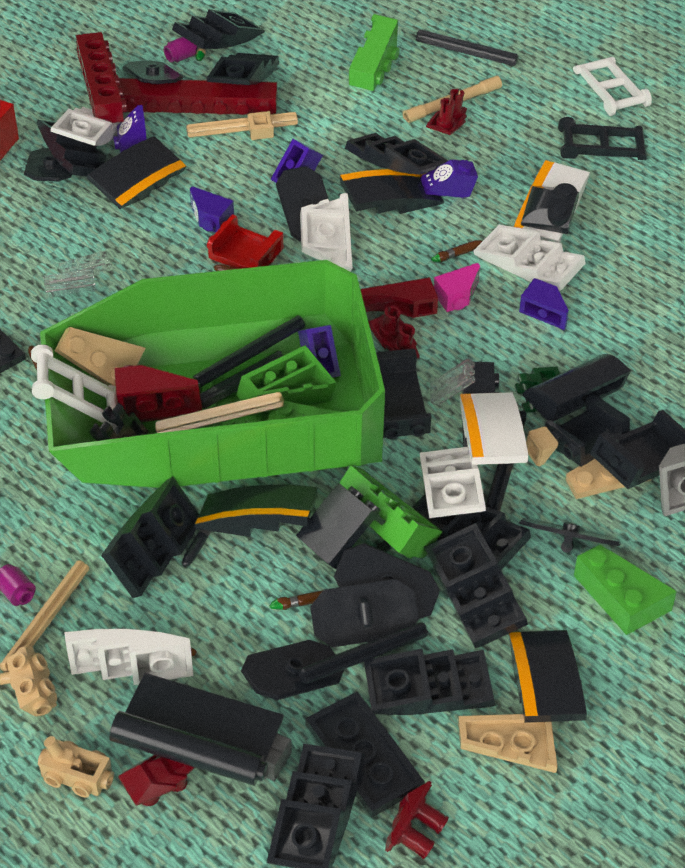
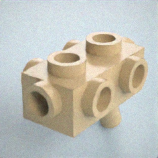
M23 646L6 658L9 671L0 673V685L11 684V687L15 690L20 709L37 717L48 714L52 708L57 706L55 687L49 679L50 671L47 661L42 654L36 653L32 646Z
M54 736L45 739L44 745L46 748L40 753L38 766L44 781L48 785L59 788L61 784L70 786L75 794L84 798L89 797L90 794L99 796L102 789L108 790L114 779V772L112 771L110 758L104 753L97 750L89 751L80 748L71 741L63 742L57 740Z

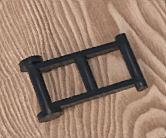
M564 117L558 122V129L560 132H563L564 145L560 149L562 158L575 159L578 154L638 157V160L647 159L642 126L625 128L576 124L575 119L572 117ZM573 134L597 135L600 139V146L574 144ZM608 136L635 137L636 148L611 147Z

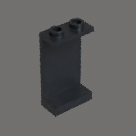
M404 349L376 352L385 388L383 438L395 439L398 436L407 435L418 437L430 433L432 417L431 413H426L416 372V350Z

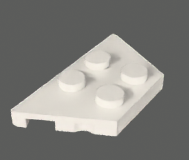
M348 193L340 194V198L333 201L325 199L318 204L302 207L300 211L302 252L318 260H328L351 272L353 267Z

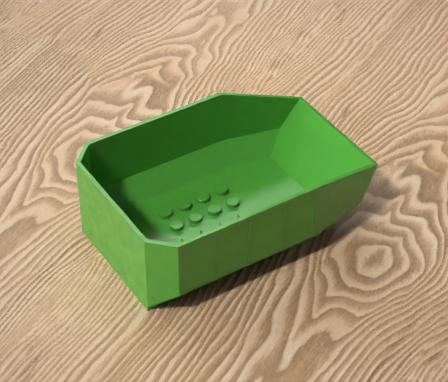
M328 260L141 279L40 332L41 345L51 347L54 358L94 379L96 378L54 351L67 328L72 327L144 347L146 349L137 365H144L193 379L195 374L299 315L305 322V327L301 330L331 325L341 376L333 377L336 381V386L331 401L309 404L308 406L339 411L338 413L268 420L270 411L196 429L163 433L156 432L157 421L142 422L149 431L147 435L97 441L91 436L89 431L94 424L101 427L102 422L50 397L45 399L49 452L82 483L159 488L171 477H174L179 486L382 462L385 388L357 275ZM298 332L199 388L200 393L276 351H281L282 354L286 355L300 348ZM48 368L49 381L73 394L72 380ZM83 387L84 400L105 410L107 407L106 398ZM236 391L206 409L241 400L237 396Z

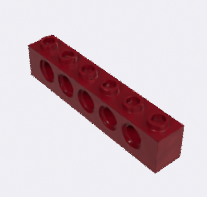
M102 32L75 35L77 55L94 117L112 123L124 122L123 113L127 112L126 101L123 98L122 87L119 83L118 74H116L115 63H113L108 40H104Z

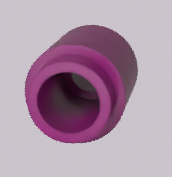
M180 37L168 42L167 46H164V55L170 63L174 61L178 63L194 56L197 45L184 37Z
M11 564L1 567L0 591L14 606L29 603L33 599L36 590L35 585L19 567Z

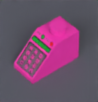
M479 263L434 277V288L438 301L446 312L461 310L470 304L479 283Z

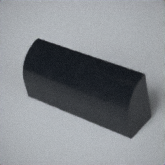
M602 354L527 389L522 396L547 421L552 420L554 422L585 407L587 397L595 394L602 399L622 388L631 370L617 357L611 354Z

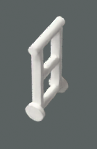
M614 57L573 67L576 75L581 74L604 101V110L609 116L615 115L618 109L641 103L648 107L652 103L649 90H639L616 65ZM608 67L616 78L598 82L589 71ZM623 85L633 96L615 101L606 89Z
M47 345L35 346L31 351V358L37 363V381L32 385V394L38 399L53 397L102 423L107 421L102 415L103 409L84 400L83 387L105 397L107 406H110L112 410L117 404L116 387L114 385L107 386L54 358L51 347ZM48 368L72 380L73 394L49 381ZM108 422L112 426L113 430H115L117 426L113 423Z

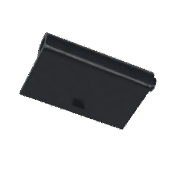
M144 673L126 711H119L116 714L111 726L109 740L255 786L257 781L263 782L268 769L266 760L284 715Z

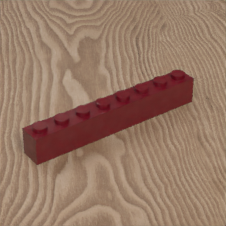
M119 78L123 98L126 101L127 112H132L138 105L143 106V112L246 115L270 111V114H276L277 82L241 85L207 82V80H180L176 83L151 84L140 82L137 79Z

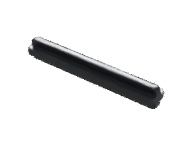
M276 351L200 393L202 408L206 409L238 391L241 376L284 356L281 351Z

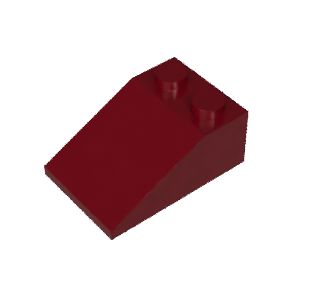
M127 365L114 368L118 403L124 407L126 413L134 412L141 422L164 420L202 410L198 380L144 365Z

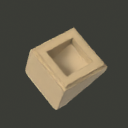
M270 111L247 114L251 140L274 138V126Z
M540 427L528 432L526 440L527 451L536 466L544 465L558 446V441L547 427Z

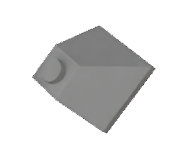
M685 444L671 447L659 465L661 504L664 516L685 510Z

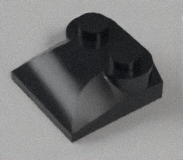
M568 183L559 184L555 188L532 186L521 226L568 234L578 202L579 192L573 185Z

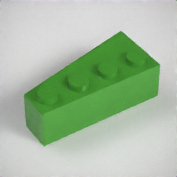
M351 465L339 482L347 490L352 486L364 496L361 500L363 503L369 500L381 509L378 515L385 520V523L381 525L374 520L369 526L396 551L409 559L413 557L423 559L427 555L424 547L435 543L443 532L364 469Z

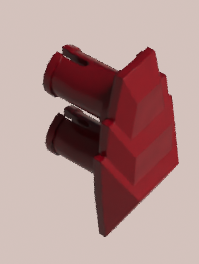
M452 89L450 91V98L441 99L440 111L434 114L426 127L452 135L465 124L467 108L462 107L464 91L461 90L459 94V89Z
M389 306V309L386 307L384 315L368 322L371 331L384 349L387 348L389 351L415 349L417 358L420 357L416 348L417 342L413 337L415 328L411 324L404 323L399 318L401 311L398 307Z
M153 755L123 772L118 778L135 806L140 804L153 806L159 801L160 796L170 791L180 792L184 790L187 786V775L195 767Z
M431 781L408 793L400 802L398 813L393 820L392 830L387 837L385 851H391L393 846L395 847L396 844L402 843L421 856L422 859H425L433 848L435 841L430 840L411 827V820L416 818L439 834L449 819V816L444 815L426 802L427 798L425 797L432 786Z

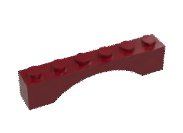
M430 277L360 289L366 312H384L386 307L389 309V306H396L400 309L402 315L411 318L437 314L438 296Z

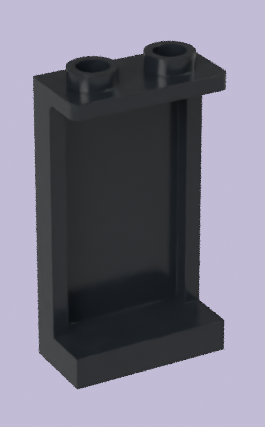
M660 410L651 423L615 438L607 431L601 433L590 455L622 485L630 489L660 475L659 465L669 449L685 444V429L664 410Z

